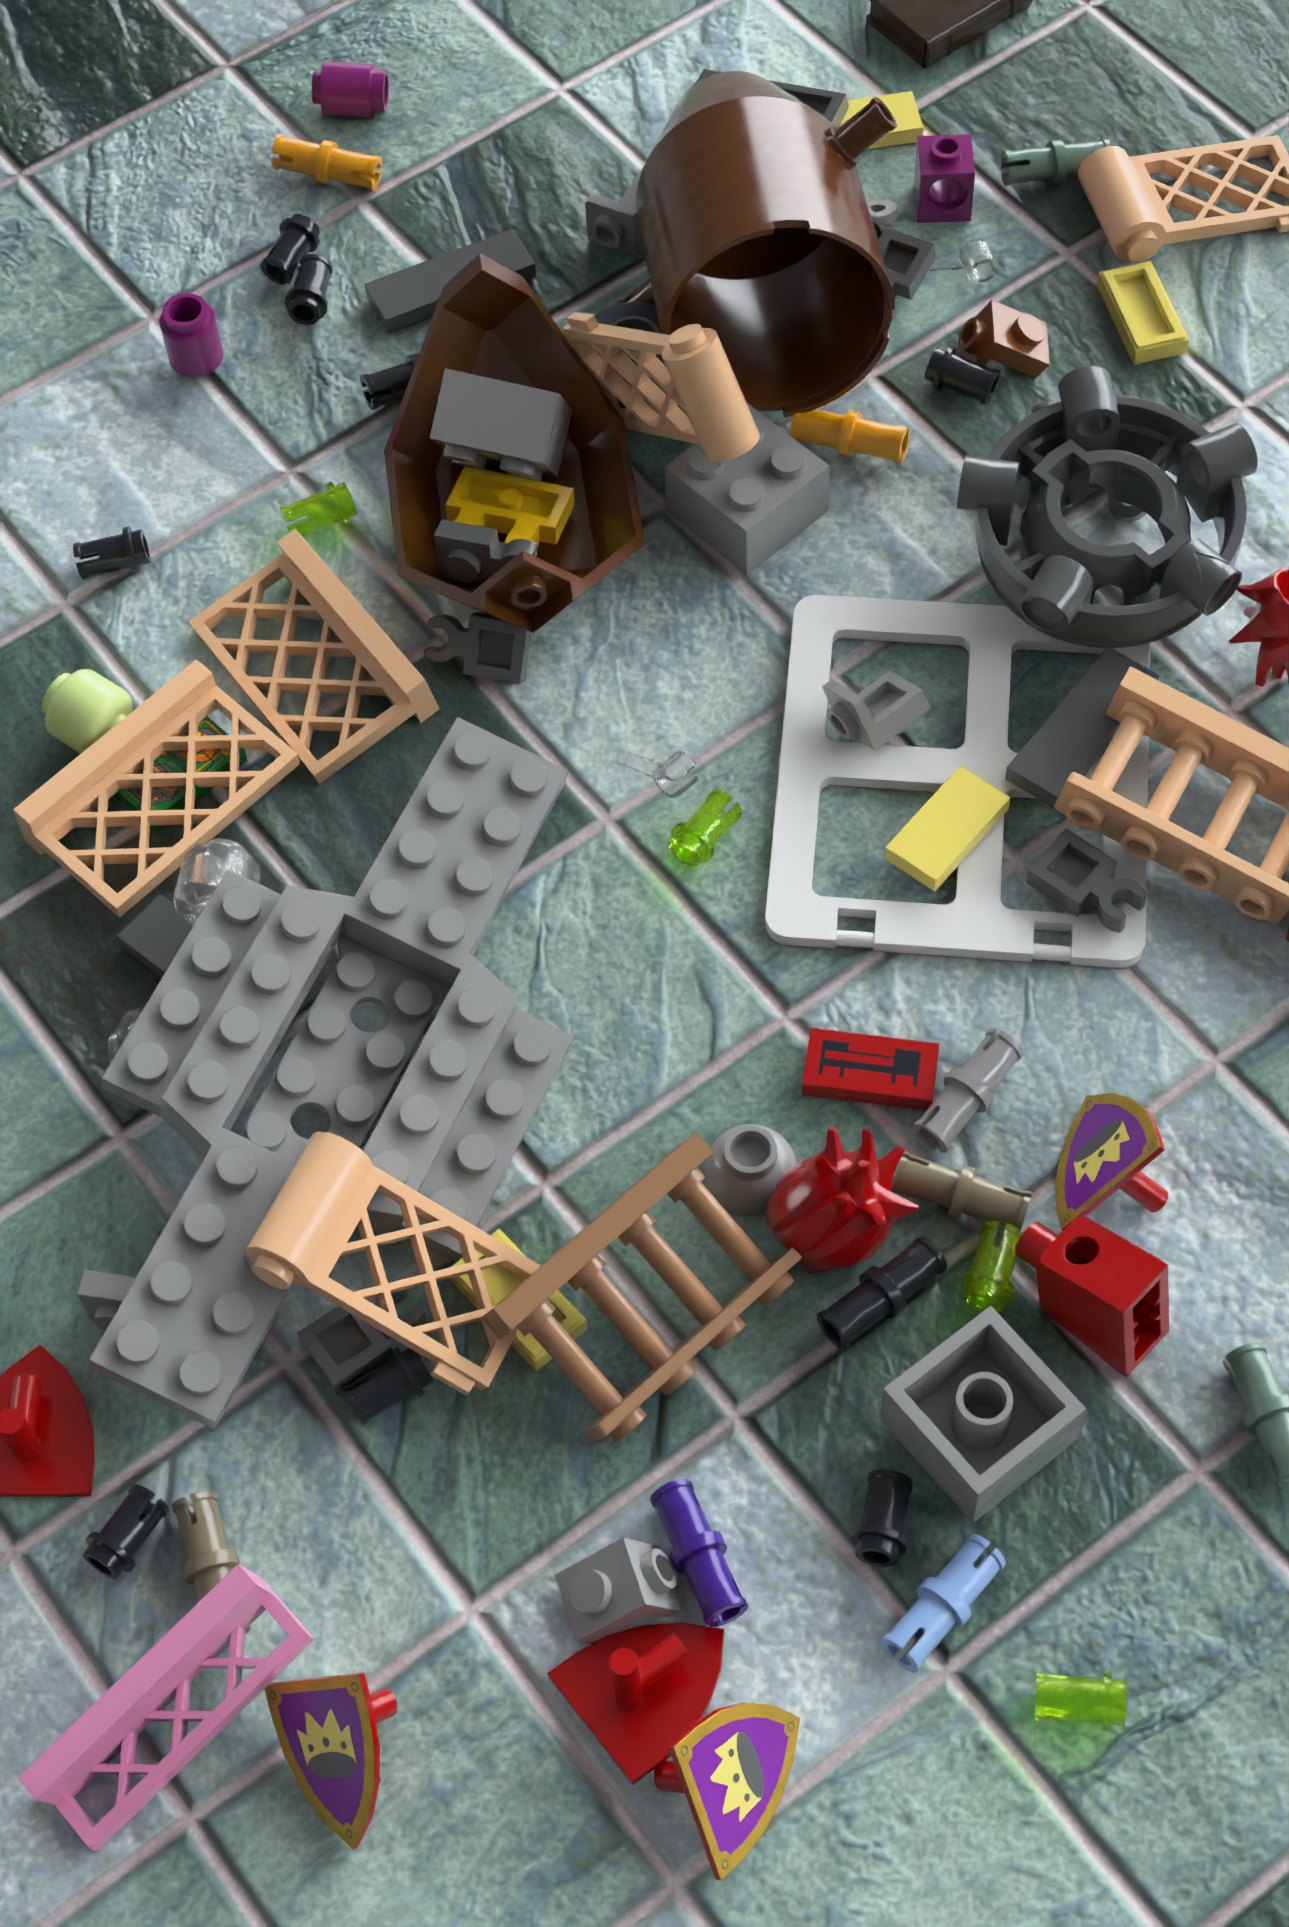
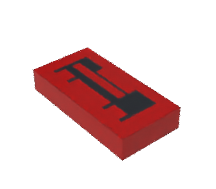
M811 1028L802 1082V1095L927 1111L933 1103L940 1043Z

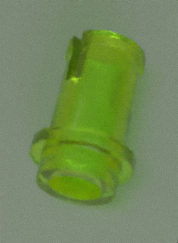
M330 481L325 484L326 490L287 506H280V512L284 521L291 522L307 515L306 518L287 525L288 532L290 533L296 529L303 537L339 521L343 526L349 524L348 518L357 515V510L346 484L343 482L334 486Z
M718 789L712 790L704 803L687 822L677 823L671 830L672 839L669 841L668 846L673 856L682 864L696 867L699 863H708L714 856V845L742 817V810L738 802L733 804L727 812L723 811V808L733 799L730 794Z
M990 1221L982 1224L972 1269L962 1277L961 1288L965 1292L964 1300L970 1307L983 1312L989 1306H992L996 1312H1000L1004 1309L1005 1304L1011 1302L1014 1298L1016 1290L1011 1282L1017 1258L1015 1246L1022 1233L1018 1228L1006 1223L1000 1247H996L999 1221Z
M1103 1671L1102 1678L1044 1674V1672L1036 1673L1035 1721H1043L1045 1719L1101 1723L1102 1731L1107 1732L1110 1731L1111 1724L1125 1725L1126 1680L1112 1679L1111 1671Z

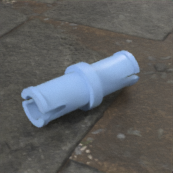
M970 1534L966 1538L965 1544L936 1578L926 1577L917 1588L918 1600L891 1632L881 1639L883 1649L892 1658L898 1650L905 1646L911 1637L914 1638L915 1642L897 1662L904 1669L913 1673L918 1672L923 1662L951 1628L958 1629L963 1627L971 1617L970 1605L994 1576L1004 1569L1006 1561L997 1548L988 1557L986 1556L977 1568L973 1566L976 1559L990 1544L987 1539L980 1535Z

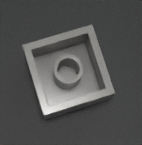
M445 368L430 439L444 449L443 456L452 459V463L455 465L485 470L487 462L500 464L499 469L508 471V475L541 481L543 474L558 477L572 409L559 393Z
M748 403L747 405L760 434L758 443L750 451L733 460L711 462L707 460L701 445L693 444L664 466L666 512L745 575L752 572L828 511L830 466Z
M989 1306L883 1389L880 1420L973 1524L1078 1440L1086 1408L995 1309Z

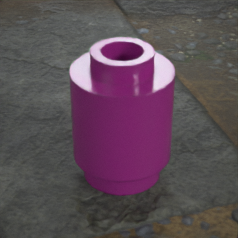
M324 61L321 72L314 71L312 75L313 104H321L322 114L327 116L373 118L375 112L386 113L389 102L387 69H376L374 63Z
M182 293L171 297L164 304L159 319L171 367L177 373L188 377H199L211 373L221 364L224 356L213 309L202 297L196 294Z

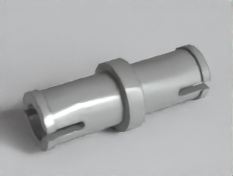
M991 1028L961 1068H952L943 1081L945 1085L944 1090L923 1116L913 1124L915 1134L932 1149L936 1150L938 1148L942 1153L947 1152L951 1147V1143L976 1112H985L994 1099L992 1095L993 1090L1024 1054L1020 1044L1006 1032L1001 1030L999 1033L997 1028Z

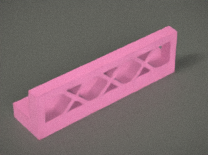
M237 1564L39 1756L18 1779L35 1800L55 1805L88 1848L98 1852L315 1638L259 1575ZM267 1610L289 1636L266 1658H243L245 1630ZM229 1646V1658H217ZM205 1669H228L225 1698L212 1711H189L192 1681ZM242 1669H254L241 1682ZM175 1699L174 1711H163ZM151 1721L173 1722L171 1751L158 1764H135L138 1734ZM188 1722H200L187 1735ZM121 1752L120 1764H108ZM97 1774L119 1775L116 1805L95 1824L74 1796ZM134 1775H146L133 1787Z

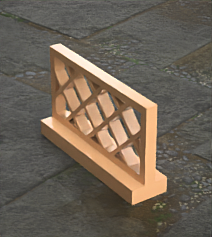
M294 529L277 541L282 554L188 622L194 632L283 741L298 753L299 760L310 774L321 784L414 715L422 723L440 708L425 678L300 533ZM283 577L292 585L288 604L262 603L264 591ZM302 598L308 605H301ZM228 617H245L240 639L216 638L211 629ZM258 618L284 619L280 640H255L254 635ZM297 619L322 620L323 628L320 642L293 641ZM333 636H335L340 643L332 642ZM229 653H237L236 660ZM250 654L276 655L272 677L247 676L246 671ZM290 655L316 656L312 679L285 678ZM329 657L354 658L356 662L352 680L325 679ZM366 673L373 681H364ZM261 691H268L267 699ZM281 692L308 693L304 716L279 715L277 711ZM321 693L349 694L344 717L317 716ZM361 695L386 696L393 704L375 719L357 718ZM292 729L300 730L299 738ZM313 731H341L338 746L317 761L309 751Z
M196 659L13 810L24 840L40 855L46 852L120 918L300 764L298 753L216 686L213 673ZM216 709L232 721L231 735L197 736L198 723ZM241 729L248 735H240ZM240 747H243L245 750L266 749L276 758L262 771H239ZM231 748L230 771L195 772L196 752L198 749ZM188 750L187 773H153V761L164 751ZM186 785L185 810H150L152 787ZM195 785L199 787H229V799L218 809H194ZM142 788L141 811L108 812V800L118 792V789ZM184 825L183 838L173 847L149 848L150 826ZM140 826L139 848L105 849L107 827ZM96 827L95 849L68 850L59 842L73 828ZM138 863L137 877L119 893H116L103 881L104 864ZM86 865H94V872Z

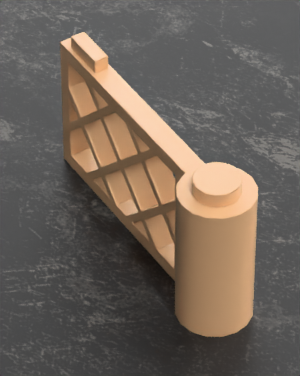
M1278 135L1129 157L1126 151L1118 146H1107L1089 154L1082 161L1078 169V180L1114 254L1123 262L1146 261L1153 257L1163 244L1274 227L1277 228L1279 233L1289 232V206H1281L1265 199L1270 191L1289 198V154ZM1268 156L1274 166V170L1271 173L1246 162V160ZM1212 165L1226 171L1227 174L1221 180L1197 170V167ZM1162 172L1178 180L1173 187L1151 179L1149 174ZM1238 176L1262 188L1256 195L1231 183ZM1186 183L1211 193L1212 196L1206 203L1181 191ZM1222 198L1246 208L1247 211L1232 214L1216 207V205ZM1171 206H1174L1197 216L1195 220L1173 223L1168 210Z
M573 312L566 318L568 324L562 329L569 344L576 351L623 418L625 429L701 445L707 460L711 462L733 460L750 451L760 439L759 431L716 330L702 328L699 324H690L677 329L671 335L601 324L591 314ZM621 349H623L638 364V366ZM656 354L662 355L665 365L656 357ZM649 377H651L666 392V394ZM617 399H618L626 408H621L620 405H619V403H618V401H617ZM678 405L687 413V415L678 407Z
M320 1131L312 1134L246 1249V1254L254 1262L251 1270L259 1279L283 1290L288 1289L291 1284L307 1287L436 1363L430 1375L464 1395L469 1394L473 1386L481 1391L489 1387L518 1331V1328L515 1327L509 1333L498 1338L481 1318L494 1307L491 1304L481 1270L502 1265L526 1279L541 1266L373 1166L370 1158L350 1141L340 1136ZM376 1191L400 1205L406 1229L374 1236L366 1208ZM417 1215L430 1223L419 1225ZM357 1226L361 1240L347 1243ZM445 1231L457 1238L465 1264L433 1272L423 1235ZM410 1239L420 1275L388 1283L378 1247ZM364 1250L375 1287L353 1292L328 1276L339 1256ZM475 1250L488 1258L478 1260ZM468 1274L479 1310L447 1318L437 1281ZM423 1285L434 1322L412 1327L398 1319L391 1293ZM378 1297L381 1308L366 1299ZM482 1320L490 1348L481 1366L474 1364L457 1353L450 1328ZM437 1332L440 1343L425 1334Z

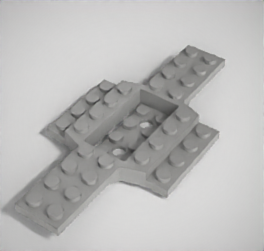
M457 717L354 897L286 885L282 894H279L227 869L102 1077L103 1089L162 1117L204 1160L91 1355L89 1368L215 1430L293 1286L291 1284L288 1289L283 1290L259 1279L251 1270L254 1262L246 1254L249 1243L309 1139L299 1136L293 1130L291 1118L302 1108H317L329 1120L330 1127L327 1131L328 1133L340 1136L361 1149L440 1004L442 1006L371 1134L363 1152L370 1158L373 1166L475 1227L479 1226L557 1074L574 1036L516 1009L519 997L474 957V954L487 926L566 783L569 770ZM338 942L337 946L341 956L241 1132L238 1135L230 1131ZM364 1002L378 1004L385 1010L388 1022L379 1031L364 1032L358 1029L351 1020L350 1013L353 1008ZM376 1191L366 1208L372 1230L394 1232L406 1229L400 1205ZM417 1215L419 1225L430 1223ZM439 1231L423 1235L427 1248L456 1262L463 1257L458 1239L447 1232Z

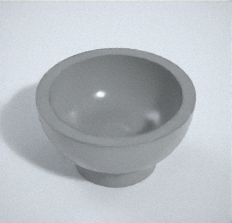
M757 1124L739 1125L723 1132L711 1144L710 1148L714 1153L704 1161L703 1174L705 1178L703 1180L705 1187L724 1209L739 1215L765 1214L767 1204L777 1183L788 1171L797 1165V1160L790 1144L778 1132Z

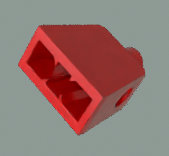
M1086 1216L1075 1218L1059 1235L1040 1222H1034L1020 1236L1015 1246V1255L1036 1269L1039 1305L1044 1312L1127 1378L1169 1332L1168 1264Z

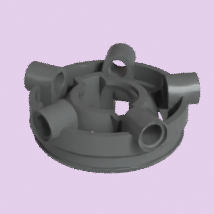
M1085 366L1067 373L1060 380L1058 385L1060 402L1044 407L1015 424L994 446L988 458L965 455L959 485L957 509L975 511V537L985 576L995 594L1008 609L1025 623L1044 634L1072 644L1097 648H1107V646L1111 648H1125L1147 644L1178 632L1202 614L1208 616L1215 613L1230 599L1241 582L1242 572L1234 567L1239 554L1247 515L1246 495L1241 478L1256 472L1258 458L1249 433L1238 423L1210 433L1190 417L1160 403L1142 398L1114 395L1110 373L1098 366ZM1107 466L1118 468L1115 489L1116 500L1133 505L1150 515L1158 524V528L1163 535L1165 541L1163 547L1149 555L1134 542L1122 545L1098 544L1081 537L1069 527L1061 513V507L1087 500L1088 484L1092 469ZM1166 471L1177 477L1176 483L1165 473ZM1026 477L1031 484L1029 499L1022 511L1020 533L1023 538L1020 552L1021 563L1015 566L1000 545L1007 546L1017 483ZM1187 501L1202 523L1210 519L1213 520L1218 535L1219 554L1201 539H1191V515ZM1103 586H1117L1123 590L1119 606L1093 604L1095 591Z

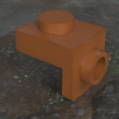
M991 300L975 318H970L964 324L959 334L958 347L961 350V357L983 366L990 360H994L1037 378L1050 365L1046 322Z

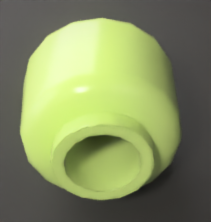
M81 669L72 674L64 673L57 677L46 691L41 708L45 714L46 730L55 739L81 754L133 711V702L130 695L121 687L93 670Z

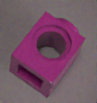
M972 135L917 136L914 177L917 223L971 221L975 183Z

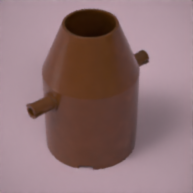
M745 71L720 72L694 84L676 104L643 167L638 182L636 211L650 278L617 303L638 301L654 304L661 334L671 335L677 329L690 324H699L702 328L716 330L746 403L757 411L782 410L784 417L794 416L796 413L802 414L825 406L849 392L871 372L883 355L890 340L888 330L892 318V310H895L892 287L856 164L859 163L858 156L897 127L896 120L883 101L875 96L870 100L869 104L837 128L817 111L764 77Z

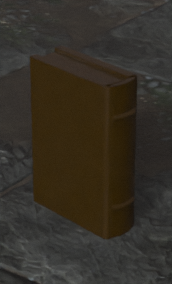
M869 0L871 8L870 14L866 17V22L921 67L926 69L1009 18H1013L1014 15L1031 6L1033 0Z

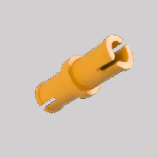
M278 134L274 140L271 153L279 154V156L271 158L273 169H284L315 176L318 183L329 185L333 180L365 187L372 191L378 188L382 172L375 171V169L382 167L381 156H371L339 149L336 142L324 140L322 144L286 137L282 134Z
M815 409L802 414H794L791 424V437L798 442L803 441L838 449V453L841 456L853 457L855 453L902 463L909 447L910 428L863 419L862 413L851 410L847 411L845 415Z

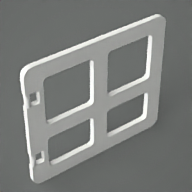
M810 595L801 599L796 604L793 613L765 911V927L769 936L778 943L793 946L836 948V946L873 948V951L1022 962H1032V959L1070 962V965L1127 968L1136 964L1143 955L1146 943V900L1145 906L1141 911L1133 908L1126 902L1113 904L1114 907L1127 915L1125 928L1121 933L1113 932L1104 927L1099 921L1097 913L1079 914L1077 917L1072 913L1009 909L1002 904L1000 896L1004 815L958 865L956 898L949 904L826 897L816 894L812 889L820 793L826 786L836 785L936 792L957 768L962 766L1011 798H1036L1005 779L1007 766L1018 754L1010 750L1007 743L1011 655L1019 649L1101 655L1106 648L1076 645L1051 637L1025 623L1006 606L831 595ZM846 638L959 645L966 648L969 653L964 744L957 749L882 745L878 749L873 750L863 743L836 742L828 739L825 734L828 699L822 686L830 681L833 644L839 639ZM1150 643L1125 648H1113L1150 670ZM1146 735L1141 737L1112 790L1145 809L1148 805L1149 737ZM1102 756L1099 757L1084 777L1091 778ZM1102 834V852L1117 861L1116 874L1113 878L1133 880L1139 883L1147 893V860L1134 857L1123 848L1122 844ZM838 916L876 919L875 932L837 930ZM1034 930L1071 932V946L1034 944Z

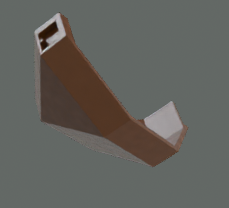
M479 253L442 289L384 449L398 576L446 598L534 633L644 546L645 540L623 418L576 351L569 344L567 338L524 277ZM445 368L559 393L572 409L558 477L543 474L541 482L574 488L575 505L557 544L540 541L537 556L522 551L482 585L440 577L434 533L441 520H447L445 504L464 468L453 464L452 459L444 457V449L430 439ZM487 462L485 470L503 474L508 473V471L499 469L500 464ZM497 532L499 542L505 543L508 534Z

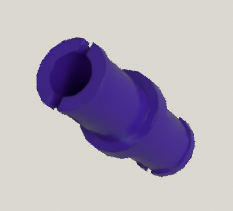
M677 1479L655 1490L650 1497V1502L653 1508L655 1507L672 1544L671 1562L677 1573L686 1575L703 1613L705 1624L709 1625V1627L722 1626L743 1615L748 1609L746 1599H743L723 1556L728 1547L721 1533L711 1530L694 1493L695 1488L692 1482L688 1481V1479Z

